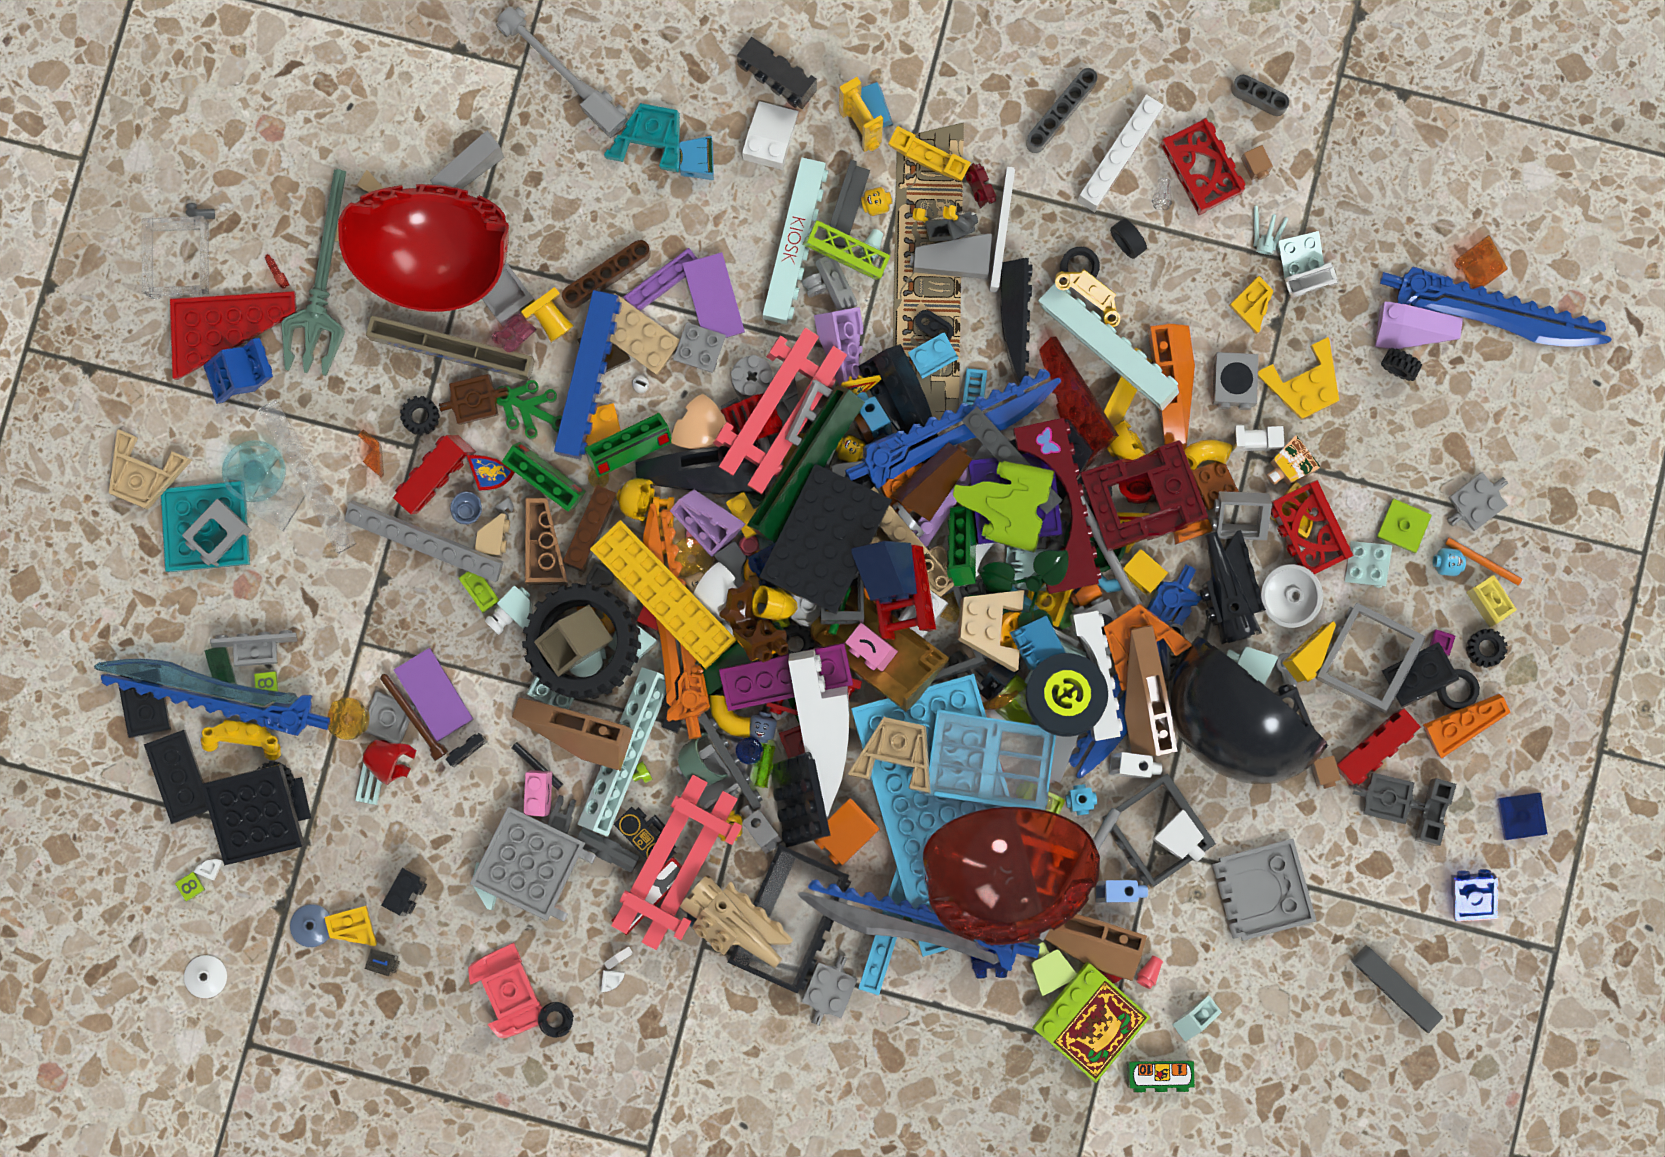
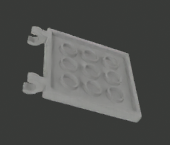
M508 807L470 884L548 921L551 915L565 922L568 913L555 908V905L578 858L593 864L596 855L583 849L585 846L584 842Z

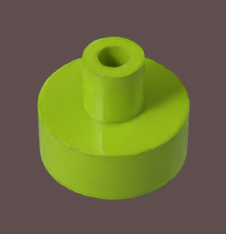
M644 762L638 763L636 766L638 771L632 776L634 782L643 779L646 784L653 780Z

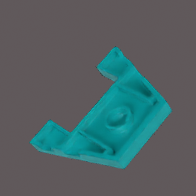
M640 103L625 124L626 128L621 135H617L614 139L615 143L611 149H607L604 153L605 158L623 162L630 143L664 149L659 164L661 170L678 173L680 113L675 109Z

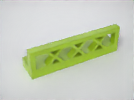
M818 220L815 221L809 236L805 237L802 244L874 280L882 277L890 255ZM818 227L826 230L828 239L819 240L814 237ZM837 237L843 238L847 247L841 250L836 248L833 239ZM855 246L862 247L865 256L862 258L855 257L851 248ZM878 255L884 258L880 268L872 265L871 256Z

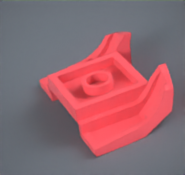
M514 942L483 956L468 967L470 985L482 981L498 1020L487 1025L499 1038H508L538 1026V1015L542 1009V1005L538 1001L521 963L522 960Z

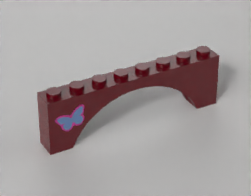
M1064 418L1013 428L1017 450L1035 456L1054 471L1064 486L1070 504L1071 526L1064 550L1068 551L1069 556L1068 570L1065 578L1059 584L1054 586L1046 584L1047 593L1053 594L1099 584L1098 579H1102L1099 566L1095 567L1094 558H1097L1095 546H1091L1090 538L1093 537L1091 526L1087 525L1085 517H1088L1086 504L1082 505L1083 487L1082 484H1078L1076 478L1079 475L1078 464L1073 463L1072 455H1075L1073 442L1069 443L1067 434H1071L1069 423L1065 422Z

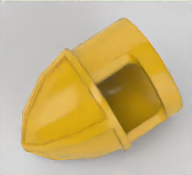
M760 586L756 589L752 599L754 615L772 621L788 618L794 615L798 609L796 600L781 588ZM758 603L767 604L765 610L759 614Z

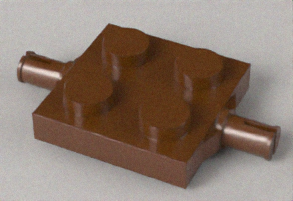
M489 374L450 383V401L439 403V409L441 412L452 409L458 425L498 416L497 398L508 396V389L504 387L495 390L491 375Z

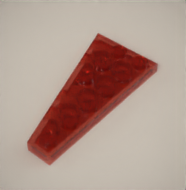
M1054 336L1050 337L1039 351L1044 368L1050 373L1051 380L1054 378L1061 379V383L1052 391V394H1056L1058 401L1056 407L1059 417L1064 418V420L1069 419L1094 450L1082 470L1084 472L1119 435L1060 341Z

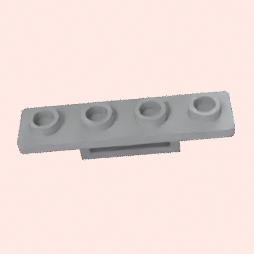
M283 630L279 634L260 632L256 636H249L247 633L237 634V637L230 638L227 635L215 636V639H210V644L212 648L233 646L234 666L239 667L278 664L276 643L297 642L298 640L296 633H292L291 630Z

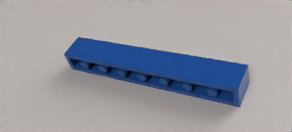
M593 290L554 452L557 455L581 460L582 455L586 454L584 448L588 447V443L585 441L587 435L591 434L593 423L590 422L591 416L596 414L598 403L595 400L597 394L600 395L602 390L600 379L601 375L606 373L607 362H605V359L612 349L610 338L611 334L616 332L617 322H615L616 314H620L622 302H619L618 295Z

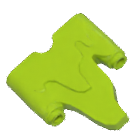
M1004 461L999 462L997 474L1001 478L1010 480L1011 484L983 481L972 486L955 485L953 492L955 500L991 521L989 524H984L982 536L1000 544L1035 553L1043 522L1037 515L1036 510L1038 505L1048 501L1054 477L1053 470Z

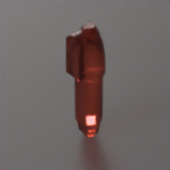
M266 254L265 260L273 274V278L282 289H285L290 285L285 274L280 272L274 259L269 254Z

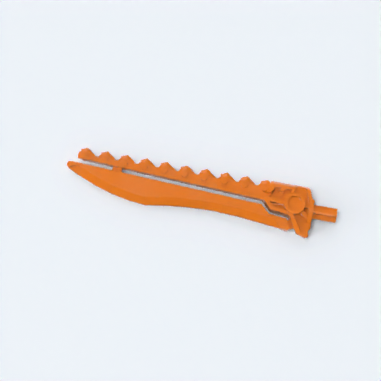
M651 504L647 515L643 544L664 565L663 551L666 550L669 571L686 586L685 581L678 578L683 566L680 562L675 561L680 549L676 544L671 543L676 531L673 527H668L673 515L670 510H661L665 541L661 542L657 508L655 504ZM656 618L664 662L666 701L671 706L667 711L668 722L672 720H685L689 740L702 737L698 717L710 708L704 674H702L703 669L700 665H695L697 660L680 643L684 673L678 680L681 672L676 638ZM677 680H678V693H679V699H678V700H676V699H677V694H676V684H675Z

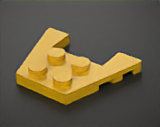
M1328 337L1310 346L1319 366L1283 383L1273 364L1258 371V378L1272 392L1276 393L1283 400L1282 402L1301 420L1339 401L1331 345Z

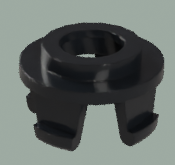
M551 1002L540 1010L538 1025L541 1031L549 1037H563L570 1032L574 1015L567 1005L561 1002ZM551 1012H559L562 1015L563 1020L560 1026L551 1027L548 1024L547 1017Z

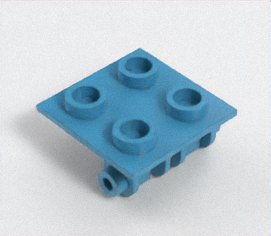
M1047 615L1010 632L1029 670H1034L1042 661L1053 655L1066 653Z

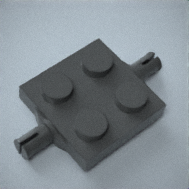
M1377 773L1371 774L1367 789L1354 786L1352 793L1353 795L1365 797L1363 815L1406 824L1411 808L1424 811L1425 807L1421 806L1426 804L1425 802L1413 800L1414 782Z

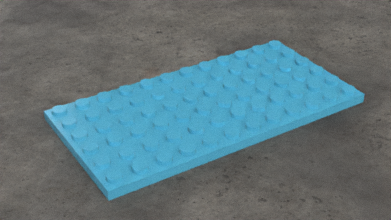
M974 674L929 686L920 699L906 712L889 698L851 708L862 749L865 748L883 717L926 727L928 761L930 759L936 710L986 717ZM946 723L943 741L985 748L987 729ZM942 746L940 763L982 769L984 752ZM875 760L871 781L905 899L914 909L919 907V905L925 904L932 913L937 911L936 909L943 908L950 917L955 915L954 913L961 912L967 921H970L972 917L979 916L980 919L985 918L1016 925V929L1046 921L1014 809L924 795L925 792L909 789L914 768ZM998 760L997 771L1002 772L1000 761ZM939 767L937 786L979 792L981 774ZM1002 773L1003 777L996 776L994 795L1010 797ZM911 918L913 923L970 938L973 942H976L975 937L971 934ZM918 941L922 957L949 949L928 942Z

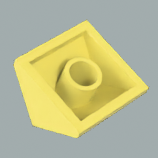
M1494 575L1466 592L1489 627L1499 623L1517 610Z

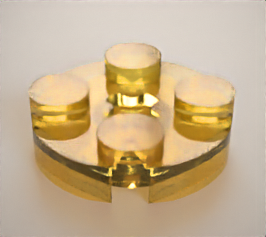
M341 698L338 701H334L330 706L327 716L331 720L328 727L329 732L343 740L357 739L362 732L367 730L370 721L367 708L364 707L360 700L355 698ZM349 713V716L352 717V721H349L347 725L344 719L345 716H347V714Z

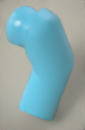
M1102 575V579H1098L1099 584L1097 585L1105 592L1111 593L1122 590L1117 579L1107 580Z

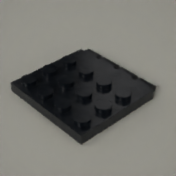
M805 752L774 763L771 773L774 787L773 796L777 801V816L781 822L782 840L785 846L792 847L831 836L815 759L812 758V754Z

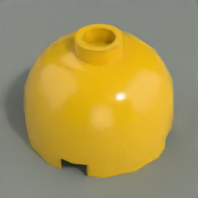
M1125 419L1116 424L1109 432L1108 441L1110 445L1107 449L1113 458L1117 456L1119 459L1134 460L1146 455L1144 453L1146 451L1136 432L1129 431V428L1132 426Z
M642 478L631 479L618 490L617 501H619V507L624 515L634 520H646L647 517L644 515L646 511L649 512L655 490L650 487V484H653L652 481Z

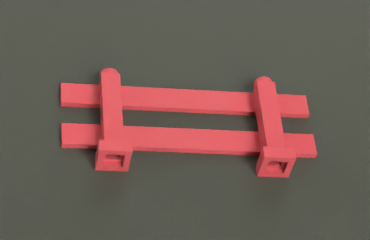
M804 328L792 349L785 345L787 339L781 335L779 336L766 357L771 361L778 358L783 361V364L739 435L732 432L731 430L734 426L726 422L713 441V444L718 447L724 444L730 448L719 465L721 469L733 476L744 458L758 466L747 485L760 494L763 493L773 475L777 477L783 468L781 462L793 444L785 438L812 384V380L816 379L831 389L836 381L833 377L847 354L832 346L820 367L808 360L806 357L819 336L807 328ZM800 372L809 378L811 382L766 454L755 447L753 443L796 373ZM817 392L810 407L811 411L814 410L823 395L820 392ZM805 417V419H804V422H803V424H802V426H801V428H800L798 434L800 433V431H801V429L803 428L804 424H805L806 421L808 420L806 417Z
M692 775L681 797L676 795L670 807L674 808L630 892L624 891L619 901L623 905L611 925L627 934L638 912L652 919L653 921L642 943L655 950L659 947L668 929L676 932L673 937L682 940L692 920L685 916L683 920L675 917L680 905L719 833L727 837L725 842L733 845L742 828V825L737 822L734 825L726 822L738 799L722 791L711 813L696 806L708 782L695 775ZM690 817L703 824L704 827L659 908L645 899Z

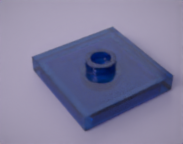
M1541 792L1497 798L1504 841L1548 835Z

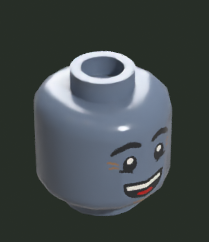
M759 711V714L751 716V740L768 743V740L774 738L777 721L771 717V713Z

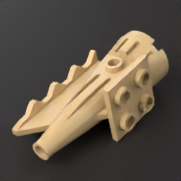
M707 875L695 886L689 897H686L680 905L682 910L697 919L692 926L696 934L708 941L715 951L723 955L727 953L731 945H739L775 969L782 961V958L770 945H790L793 941L783 930L779 922L768 918L765 910L754 906L748 895L738 892L731 881L722 891L715 881Z

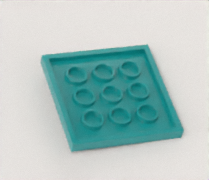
M244 481L167 488L161 495L165 572L250 565L248 535L245 536L243 534L217 561L219 563L218 566L213 564L207 565L200 558L202 554L197 549L195 551L191 550L185 544L187 540L182 536L216 499L224 502L248 525ZM210 519L193 539L207 553H211L227 536V531L216 520Z

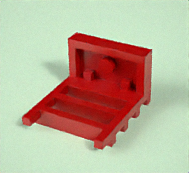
M763 394L753 395L748 399L720 410L724 414L726 422L734 426L731 430L732 432L739 435L731 411L734 410L739 427L742 430L746 420L741 406H744L747 418H749ZM776 407L755 441L766 436L779 434L783 428L782 420L778 416Z

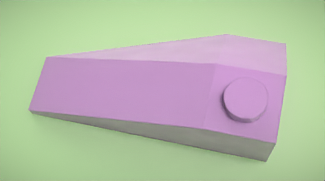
M1385 301L1379 310L1375 347L1403 349L1457 340L1461 337L1463 318L1406 304Z
M860 307L814 315L817 335L826 356L832 346L847 354L835 374L839 385L841 386V383L847 382L850 376L853 380H856L857 376L861 375L858 367L860 365L859 354L862 353V346H859L860 335L863 334Z

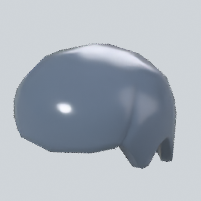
M464 491L458 493L450 505L452 518L457 523L464 525L476 522L482 512L480 498L473 492Z

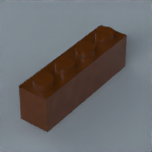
M599 485L596 486L564 557L563 562L565 565L583 573L585 572L593 554L590 548L599 541L617 501V494Z

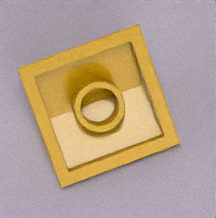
M1047 588L1046 591H1039L1040 594L1037 596L1035 604L1039 609L1045 610L1050 614L1053 626L1059 627L1072 589L1048 594ZM1029 590L1027 597L1032 600L1034 592Z

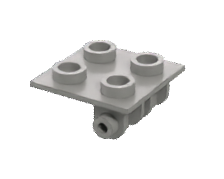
M686 323L673 360L713 373V370L716 369L717 359L726 335Z

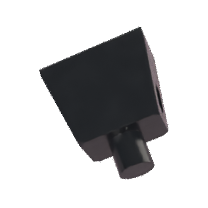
M997 663L981 681L983 689L981 690L978 687L979 693L991 703L1019 671L1020 665H1018V670L1013 672Z

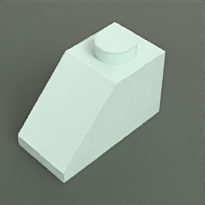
M514 585L497 604L524 629V627H528L530 622L527 617L529 613L532 614V602L528 599L530 594L523 587L518 589Z
M1208 995L1185 1012L1172 1025L1186 1042L1202 1032L1222 1012Z

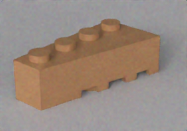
M526 498V585H568L547 498Z

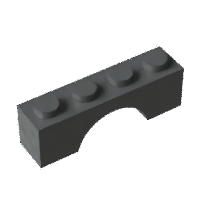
M734 541L714 554L716 560L713 563L715 565L720 562L735 577L734 584L739 588L743 585L741 572L747 559ZM758 603L759 614L765 610L767 604Z

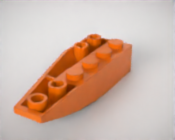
M1179 324L1150 326L1148 338L1152 364L1153 362L1156 363L1163 370L1161 373L1166 377L1171 376L1178 383L1179 394L1163 411L1159 409L1164 445L1181 440L1185 450L1187 448L1195 371L1190 329L1188 325Z

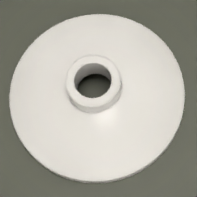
M210 955L199 956L193 959L186 967L184 982L189 992L194 996L211 998L219 994L225 987L227 971L224 964L218 958ZM202 973L207 974L205 981H202L200 978Z

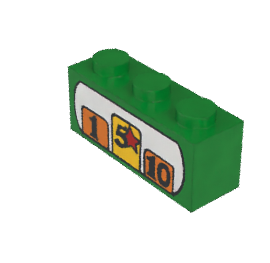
M1127 1061L1128 1088L1133 1089L1135 1093L1146 1092V1088H1155V1092H1168V1088H1176V1092H1189V1088H1195L1194 1061Z

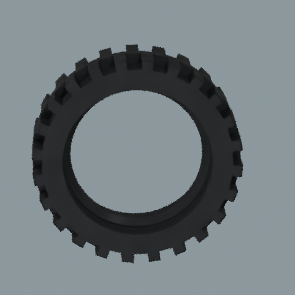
M572 583L570 587L563 585L558 587L559 591L555 593L548 592L545 594L547 598L543 602L538 601L534 605L537 609L534 614L529 613L527 617L530 620L529 625L523 629V633L526 634V641H522V648L526 649L527 655L524 657L526 662L530 663L532 674L537 676L539 682L550 688V690L579 700H585V698L596 699L601 694L608 695L612 693V689L616 686L621 687L624 684L622 680L627 675L631 676L633 673L631 668L634 662L638 663L637 650L641 649V642L638 641V635H641L640 628L636 626L635 621L637 619L630 612L627 604L608 590L588 583L586 585ZM590 605L593 608L599 609L609 617L616 630L617 646L612 660L603 670L592 676L574 677L564 673L558 677L534 641L551 627L554 620L561 613L570 608Z

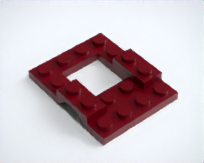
M1181 440L1160 446L1134 460L1120 459L1080 473L1107 552L1145 539L1149 541L1208 519L1207 511ZM1148 477L1160 511L1120 523L1108 487L1125 481L1130 483Z

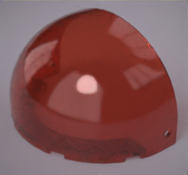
M1028 807L990 808L960 816L940 827L929 838L923 851L925 889L931 908L936 913L939 921L952 933L970 941H974V939L981 940L989 945L1026 942L1039 938L1041 933L1051 928L1054 931L1071 920L1089 900L1088 895L1092 888H1096L1100 872V855L1092 837L1083 827L1057 813Z

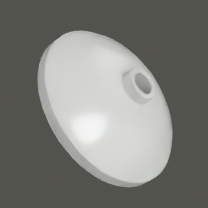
M1290 564L1278 567L1268 575L1262 587L1261 599L1266 609L1265 612L1271 620L1281 626L1295 628L1310 623L1318 615L1323 603V590L1320 581L1312 571L1300 565ZM1295 592L1299 593L1298 599L1294 597Z

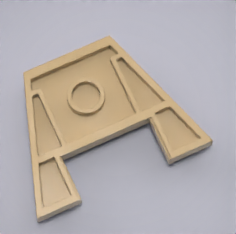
M117 429L109 494L148 510L192 460L171 452L164 469L161 470L134 459L130 455L138 438Z
M1024 590L963 597L960 602L957 640L1016 672L1019 665L1020 650L1000 646L1003 609L1017 612L1023 610Z
M883 717L848 775L870 780L875 760L911 767L914 769L909 789L931 794L926 727Z

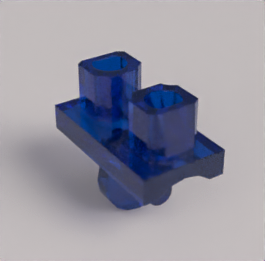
M989 948L986 950L992 952L993 954H996L995 950ZM971 956L972 969H974L977 979L986 978L987 969L995 968V977H1007L1008 970L1001 967L1000 962L992 964Z

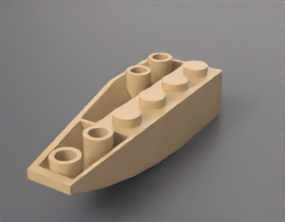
M873 487V488L871 489V490H873V491L879 493V492L876 490L875 487ZM889 506L871 544L892 541L923 546L930 590L939 597L943 596L954 586L952 578H948L947 571L894 509Z

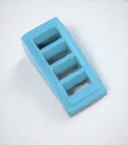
M967 368L962 403H968L969 406H972L976 397L968 396V394L980 395L984 398L987 370ZM970 377L982 378V381L970 380ZM969 386H978L981 389L969 388Z

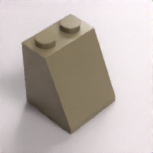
M588 605L557 621L534 643L559 677L602 650L613 638L591 606Z

